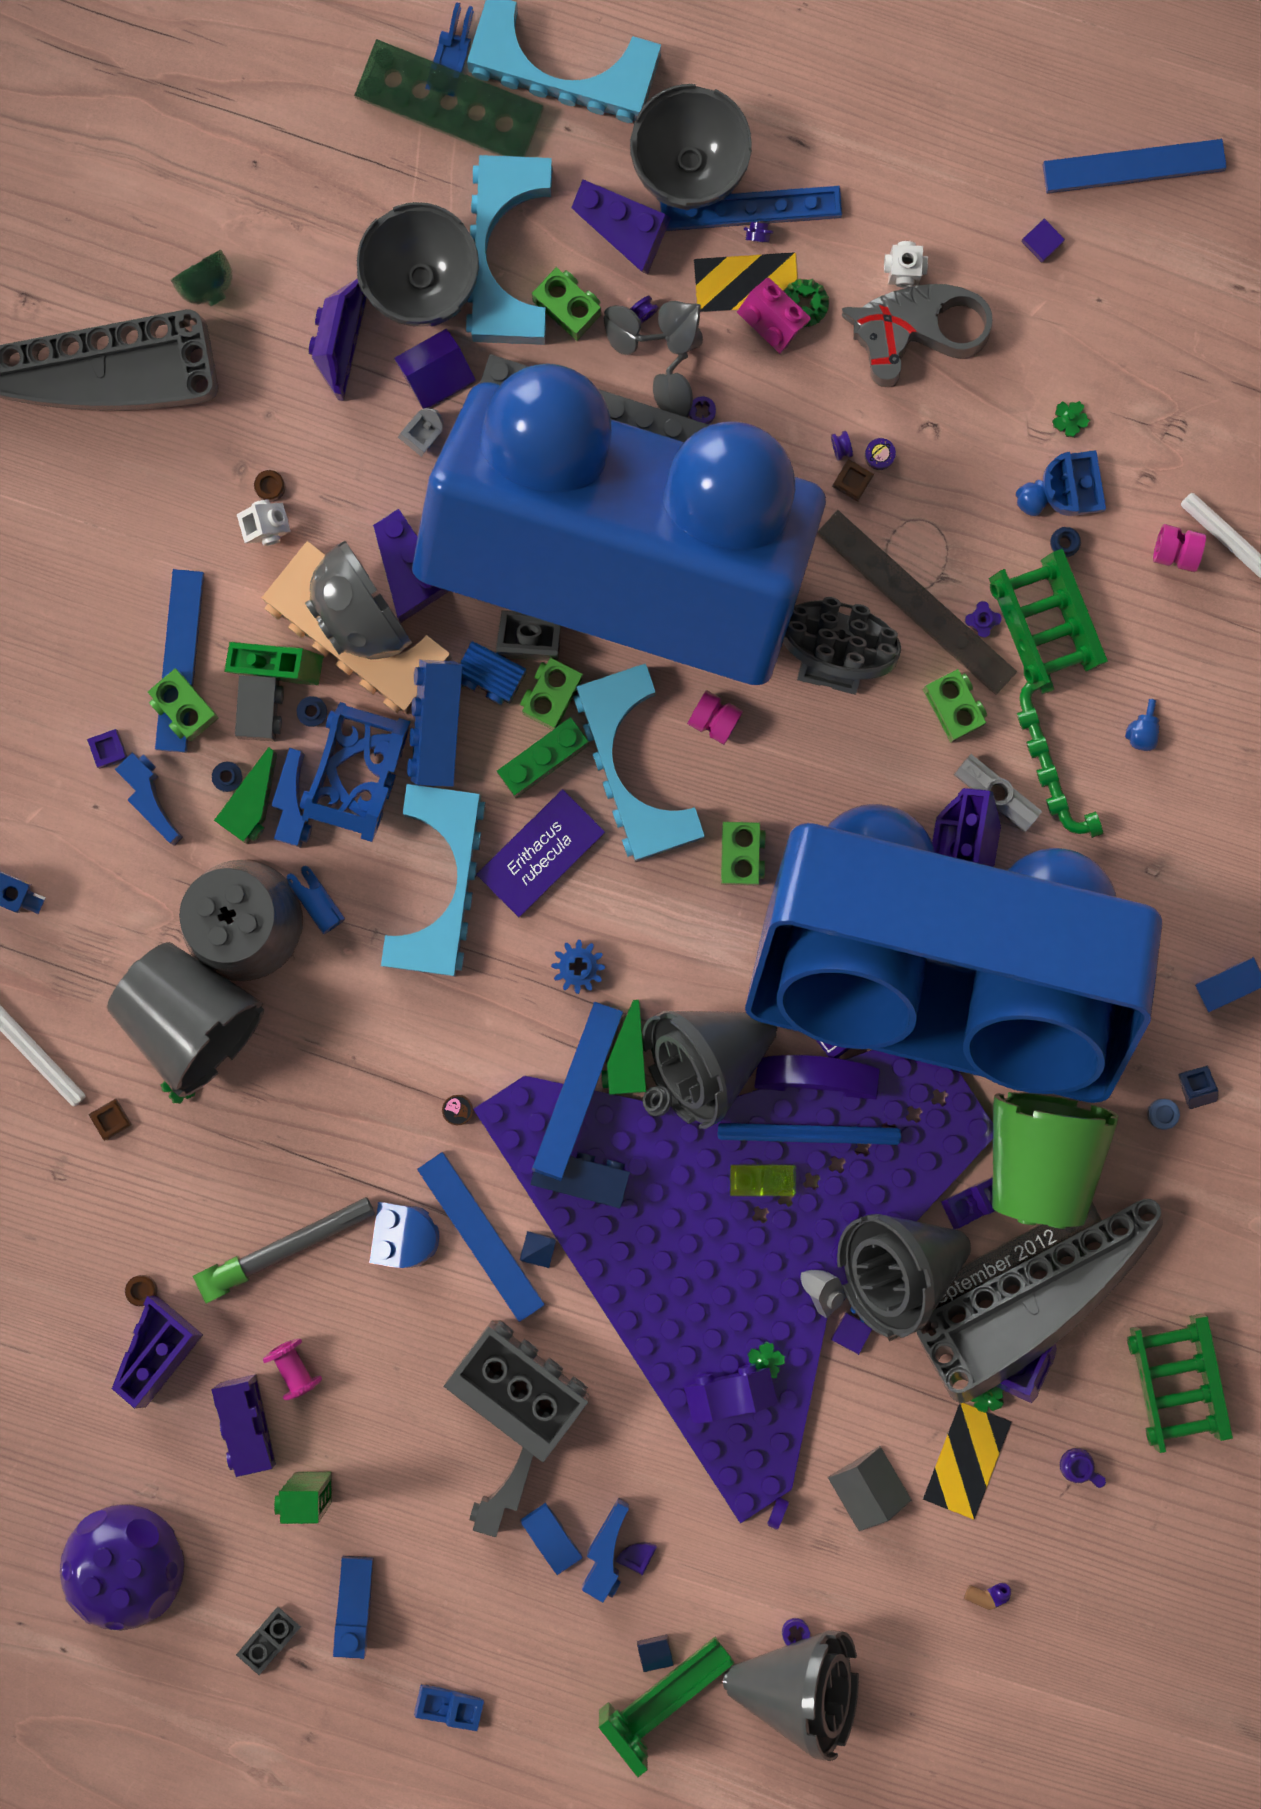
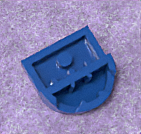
M1096 450L1072 454L1065 452L1048 464L1043 475V486L1047 500L1056 512L1065 516H1078L1104 512L1106 510Z
M378 1202L369 1263L395 1268H413L421 1266L429 1257H433L439 1245V1229L428 1215L429 1212L416 1206Z

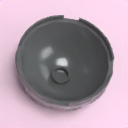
M696 84L673 86L652 97L639 112L630 139L631 159L636 174L644 187L658 201L684 210L709 206L729 196L747 171L752 152L750 128L739 106L721 91L698 87Z
M412 202L395 206L393 210L379 219H375L369 225L360 241L357 252V279L365 297L369 299L377 310L385 317L399 324L413 327H432L453 318L461 312L462 307L468 302L476 285L479 261L474 239L457 216L440 206L423 202Z
M346 541L339 545L337 544L331 549L314 570L310 581V600L305 602V604L339 655L346 652L370 660L395 656L406 649L412 642L382 595L378 594L374 598L371 595L377 589Z

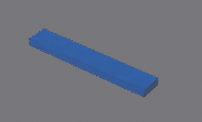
M1223 139L1044 161L1042 164L1046 194L1223 172L1227 168Z
M840 186L733 193L715 204L690 210L679 209L660 202L661 212L671 217L666 231L750 225L751 222L770 224L842 218Z
M173 569L162 679L176 668L193 687L204 573ZM170 688L164 694L166 703H172L178 698L177 688ZM191 711L184 716V724L186 726H190ZM166 713L162 716L158 714L155 750L187 753L188 739L185 736L180 739L168 726L172 723V720Z
M594 1002L532 1171L559 1181L562 1180L623 1011Z
M441 1152L417 1168L519 1322L544 1306L545 1303L444 1152Z

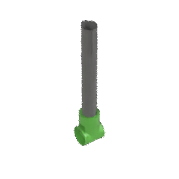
M365 1197L242 1258L236 1256L225 1261V1264L220 1267L218 1264L193 1275V1279L206 1304L231 1292L229 1288L237 1287L249 1281V1276L374 1216L375 1212L370 1201Z

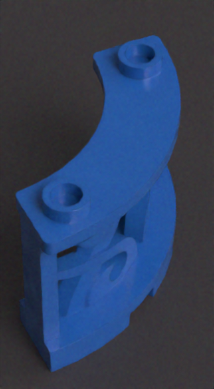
M343 702L339 703L336 711L331 710L326 722V728H329L330 731L319 768L310 791H304L301 798L300 808L304 809L302 820L308 822L309 819H314L361 833V839L373 842L383 817L386 799L389 800L396 775L391 774V772L395 773L398 760L402 758L411 721L401 718L398 721L346 706V703ZM349 719L365 724L364 738L359 739L357 729L352 726L353 733L350 736H344L342 734L344 720ZM370 726L392 732V734L371 736ZM338 742L343 749L333 755L336 743ZM374 748V757L377 754L383 755L384 759L381 763L374 764L371 761L370 749ZM364 751L366 766L371 773L379 777L378 783L366 782L360 784L348 794L339 779L336 768L350 757ZM326 776H328L331 787H323ZM364 791L372 795L369 801L362 800L361 796L358 799V803L355 801V798ZM323 796H328L331 799L327 806L317 804ZM339 800L343 803L338 810L330 808L335 806ZM347 809H349L354 814L347 813Z

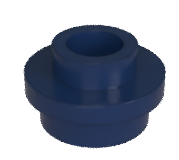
M1061 527L1052 534L1050 546L1053 552L1063 549L1066 558L1071 557L1079 550L1081 538L1073 528ZM1067 538L1070 541V547H1062L1060 539Z
M309 696L299 702L297 717L305 726L316 727L325 721L327 707L320 698ZM310 706L317 708V713L313 717H309L306 714V710Z
M232 762L219 763L213 769L212 782L220 791L232 792L242 783V771ZM225 771H230L232 774L229 782H223L221 779Z

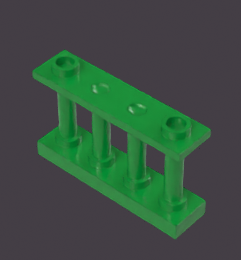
M1063 549L1054 551L1041 559L1042 567L1010 579L1006 570L1003 569L988 578L991 594L998 601L1024 666L1025 679L1031 684L1033 691L1049 684L1048 675L1079 663L1083 665L1085 672L1108 662ZM1044 579L1049 581L1053 590V596L1020 607L1014 590ZM1056 607L1061 610L1065 620L1064 624L1031 635L1025 618ZM1067 635L1072 638L1076 652L1046 663L1042 662L1037 646Z
M1204 1314L1189 1316L1191 1324H1188L1187 1328L1142 1337L1141 1329L1131 1327V1336L1127 1337L1130 1354H1135L1150 1425V1427L1146 1428L1147 1440L1149 1445L1154 1446V1449L1159 1453L1166 1452L1164 1440L1208 1431L1210 1434H1214V1437L1220 1441L1233 1439L1208 1316ZM1190 1340L1191 1343L1195 1342L1197 1354L1193 1355L1192 1359L1152 1367L1148 1366L1145 1349ZM1197 1371V1373L1202 1375L1204 1385H1200V1389L1155 1397L1151 1379ZM1199 1401L1208 1404L1210 1415H1207L1206 1419L1161 1428L1158 1414L1159 1409Z

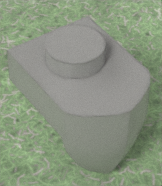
M432 408L421 409L398 436L401 441L421 457L443 431L444 424L439 411Z
M823 1270L801 1272V1282L805 1291L811 1296L818 1313L828 1318L834 1310L842 1305L843 1300L847 1297L839 1278Z

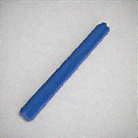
M720 1123L718 1124L717 1132L718 1139L888 1145H898L901 1142V1130L899 1128Z

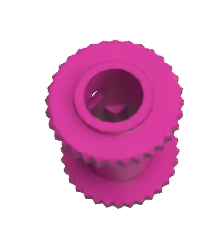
M299 1338L292 1341L289 1340L277 1346L263 1358L264 1363L274 1360L290 1391L283 1396L284 1400L298 1398L311 1391L322 1381L321 1376L310 1377L295 1349V1347L302 1343V1340Z

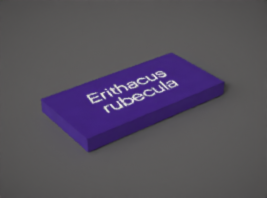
M562 789L476 875L520 918L605 834V831Z

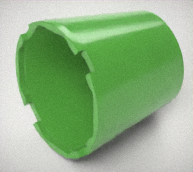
M1008 1092V1098H1004L1005 1094H995L993 1101L992 1208L1003 1215L1018 1219L1019 1223L1036 1225L1037 1223L1060 1229L1084 1225L1118 1123V1114L1096 1105H1091V1110L1077 1107L1078 1101L1049 1095Z

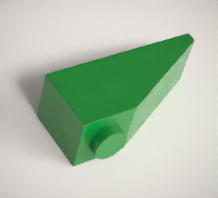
M229 642L224 672L245 676L276 677L282 682L319 686L324 656L303 648Z
M270 747L267 748L214 819L215 822L246 844L250 840L255 842L265 829L262 824L266 820L277 753Z
M639 1000L632 1001L607 1062V1070H602L603 1089L609 1088V1094L646 1092Z

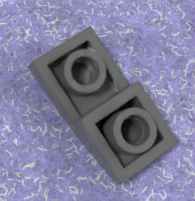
M277 1607L237 1652L236 1656L260 1675L301 1626Z

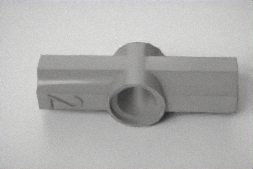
M972 754L968 756L954 774L970 789L991 791L992 786H1001L1005 791V798L1002 801L995 800L997 810L1024 832L1030 828L1042 813L1039 808L1016 791L1008 780L1000 778Z

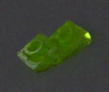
M730 1165V1196H796V1165Z

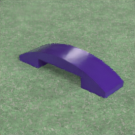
M810 1055L763 1057L757 1066L754 1086L755 1089L785 1091L786 1087L845 1092L846 1097L877 1100L880 1069L858 1062Z

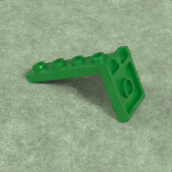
M713 1637L623 1711L615 1710L609 1702L599 1709L598 1728L637 1777H640L648 1770V1747L642 1738L734 1664L733 1658L718 1639Z

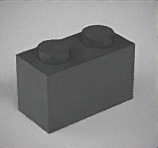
M239 675L235 736L238 739L275 741L276 734H281L282 717L277 716L278 704L283 703L284 687L279 686V680L276 677Z

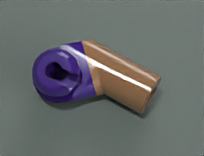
M1005 1583L996 1584L985 1591L969 1585L964 1599L987 1610H992L1008 1602L1012 1591L1009 1585Z

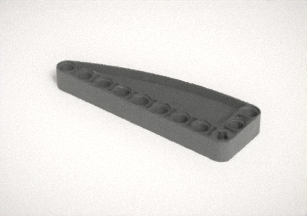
M191 309L0 345V398L6 400L79 410H144L208 402L213 400L218 393V381L206 321L196 311ZM193 320L197 324L192 326V331L190 332L186 327H189L190 321ZM161 325H167V334L162 338H156L157 328ZM137 330V340L132 344H127V334ZM103 336H108V345L104 349L98 350V340ZM73 342H78V351L74 355H68V346ZM48 347V358L39 361V351L42 348ZM196 349H202V359L199 362L192 363L190 360L191 353ZM15 353H19V363L10 367V357ZM201 379H207L208 388L202 393H197V382Z
M1152 1199L1140 1200L935 1309L925 1326L917 1331V1335L950 1397L958 1403H965L980 1396L1040 1357L1081 1323L1123 1280L1158 1235L1163 1225L1160 1205ZM1147 1213L1156 1216L1151 1221L1141 1219V1216ZM1118 1228L1129 1230L1128 1233L1122 1236L1114 1234V1231ZM1092 1242L1101 1244V1247L1097 1250L1086 1248ZM1069 1256L1074 1258L1071 1264L1063 1265L1060 1263L1063 1257ZM1037 1271L1047 1272V1275L1042 1279L1032 1277ZM1017 1285L1020 1287L1019 1291L1014 1294L1005 1292L1009 1286ZM983 1300L993 1301L992 1305L988 1308L978 1307L979 1303ZM957 1314L966 1316L962 1322L954 1323L951 1321ZM929 1330H933V1332L936 1333V1334L933 1335V1336H930V1334L927 1333V1332H928ZM942 1355H953V1358L950 1362H939V1359ZM958 1380L968 1381L964 1389L953 1388V1385Z

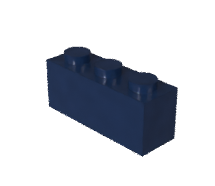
M577 1152L576 1157L570 1156L561 1181L534 1172L530 1185L621 1208L630 1171L624 1170V1163L607 1159L605 1165L594 1162L596 1156Z

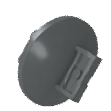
M825 597L823 600L795 605L783 641L789 652L801 661L797 676L798 681L818 686L823 685L856 695L861 679H873L891 672L896 667L901 653L898 633L880 618L871 614L868 607L861 604L849 605L841 603L833 597ZM840 606L851 608L850 616L840 613Z

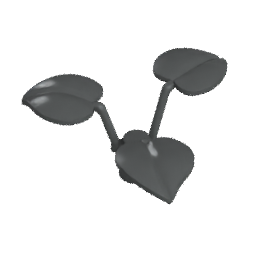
M680 301L664 303L658 315L659 327L663 333L645 336L639 334L641 322L632 310L618 305L608 307L604 311V326L607 338L617 352L629 355L637 350L638 341L666 339L668 349L672 353L678 354V357L666 369V374L655 376L653 395L660 409L688 418L693 403L692 389L686 378L679 373L673 374V370L682 360L688 358L687 352L702 345L703 336L698 328L701 305Z

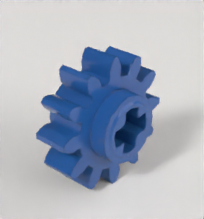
M578 939L576 948L572 949L571 945L566 942L564 946L567 952L565 954L559 951L555 952V955L561 959L560 963L551 964L552 968L560 969V973L554 977V980L559 981L564 978L566 982L563 985V989L567 990L571 984L575 985L576 994L580 993L582 985H585L589 991H592L590 981H602L601 977L596 975L597 970H604L605 966L597 964L596 961L603 954L596 953L593 955L591 953L594 948L593 943L584 949L582 948L581 940ZM577 958L583 959L582 963H587V970H582L581 975H574L575 970H570V964H574Z

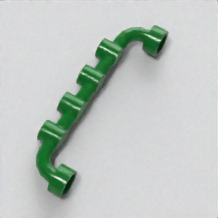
M1050 674L1048 675L1050 683L1040 688L1042 695L1054 691ZM1027 682L1021 689L1019 696L1022 711L1017 713V718L1022 730L1029 729L1032 740L1026 743L1031 758H1039L1042 769L1036 770L1041 787L1048 786L1052 797L1046 799L1051 816L1058 814L1063 827L1071 833H1089L1091 838L1103 835L1102 825L1096 811L1084 815V822H1076L1071 817L1038 715L1032 703V694L1035 691H1033L1031 684Z

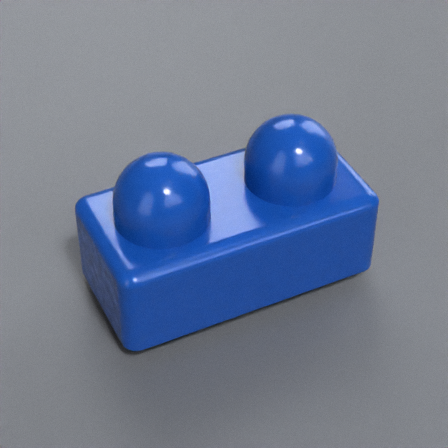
M556 364L534 365L512 374L501 385L484 382L477 384L470 390L428 479L412 572L417 579L432 586L749 685H762L767 683L773 675L824 512L826 496L817 484L795 477L791 461L784 448L773 436L759 427L743 422H720L702 428L685 442L612 420L604 397L597 387L581 373Z
M861 805L843 812L832 820L828 826L803 823L796 826L790 832L765 915L745 1011L756 1021L798 1031L826 1044L851 1049H871L985 1077L994 1083L1017 1091L1034 1094H1055L1083 1102L1098 1103L1107 1100L1111 1096L1151 1021L1162 932V917L1155 908L1149 905L1118 898L1113 884L1105 871L1092 859L1079 852L1062 848L1042 849L1022 857L1008 870H1003L935 853L932 841L926 830L908 813L889 805Z

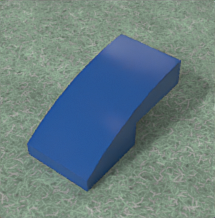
M1254 957L1195 985L1208 1013L1261 988V970Z
M546 1502L520 1519L527 1533L556 1575L583 1558L581 1552L564 1531L561 1522Z
M421 1684L414 1716L419 1719L443 1722L448 1727L478 1731L484 1700L468 1694Z

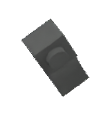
M523 1447L514 1468L504 1483L490 1497L483 1496L480 1504L474 1502L469 1519L475 1522L472 1531L497 1537L504 1509L508 1508L517 1511L533 1455Z

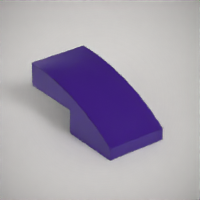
M993 1177L941 1201L953 1229L961 1228L995 1211L992 1208Z

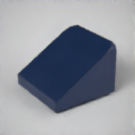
M1208 1065L1178 1075L1189 1109L1218 1101L1219 1090Z
M667 1634L637 1641L643 1672L674 1666Z

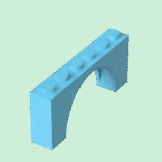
M512 0L485 1L467 60L468 72L472 73L473 77L483 81H488L489 78L497 80L503 86L510 89L524 88L529 90L534 96L546 98L547 95L558 98V101L564 105H582L595 114L603 115L605 112L616 115L618 120L625 123L636 121L650 93L661 56V44L632 36L622 57L605 72L583 80H563L550 76L536 68L521 50L515 34L518 15L517 2Z
M479 155V165H473V184H478V194L472 195L471 212L472 214H477L476 225H471L470 235L474 239L478 251L479 271L475 288L468 300V303H473L472 314H467L466 332H472L473 342L545 345L546 307H538L521 302L500 287L488 267L487 246L494 227L509 210L531 199L551 197L552 158Z
M646 663L577 686L578 695L573 696L578 713H585L588 723L583 724L587 740L589 742L594 740L598 752L592 754L598 771L602 769L605 771L607 781L602 782L607 798H614L617 809L613 810L612 813L617 828L624 827L627 838L622 839V843L627 857L633 855L636 862L704 839L705 835L695 807L687 810L669 811L646 805L627 791L618 778L614 767L612 749L620 724L634 707L654 697L656 694Z
M407 784L403 815L430 825L445 838L456 860L457 885L448 908L433 924L408 935H385L381 966L456 977L457 970L462 971L464 953L459 952L461 940L466 941L469 923L463 922L465 910H471L473 892H468L469 880H475L477 862H472L473 851L479 850L481 842V832H476L477 822L484 819L486 802H481L480 794Z

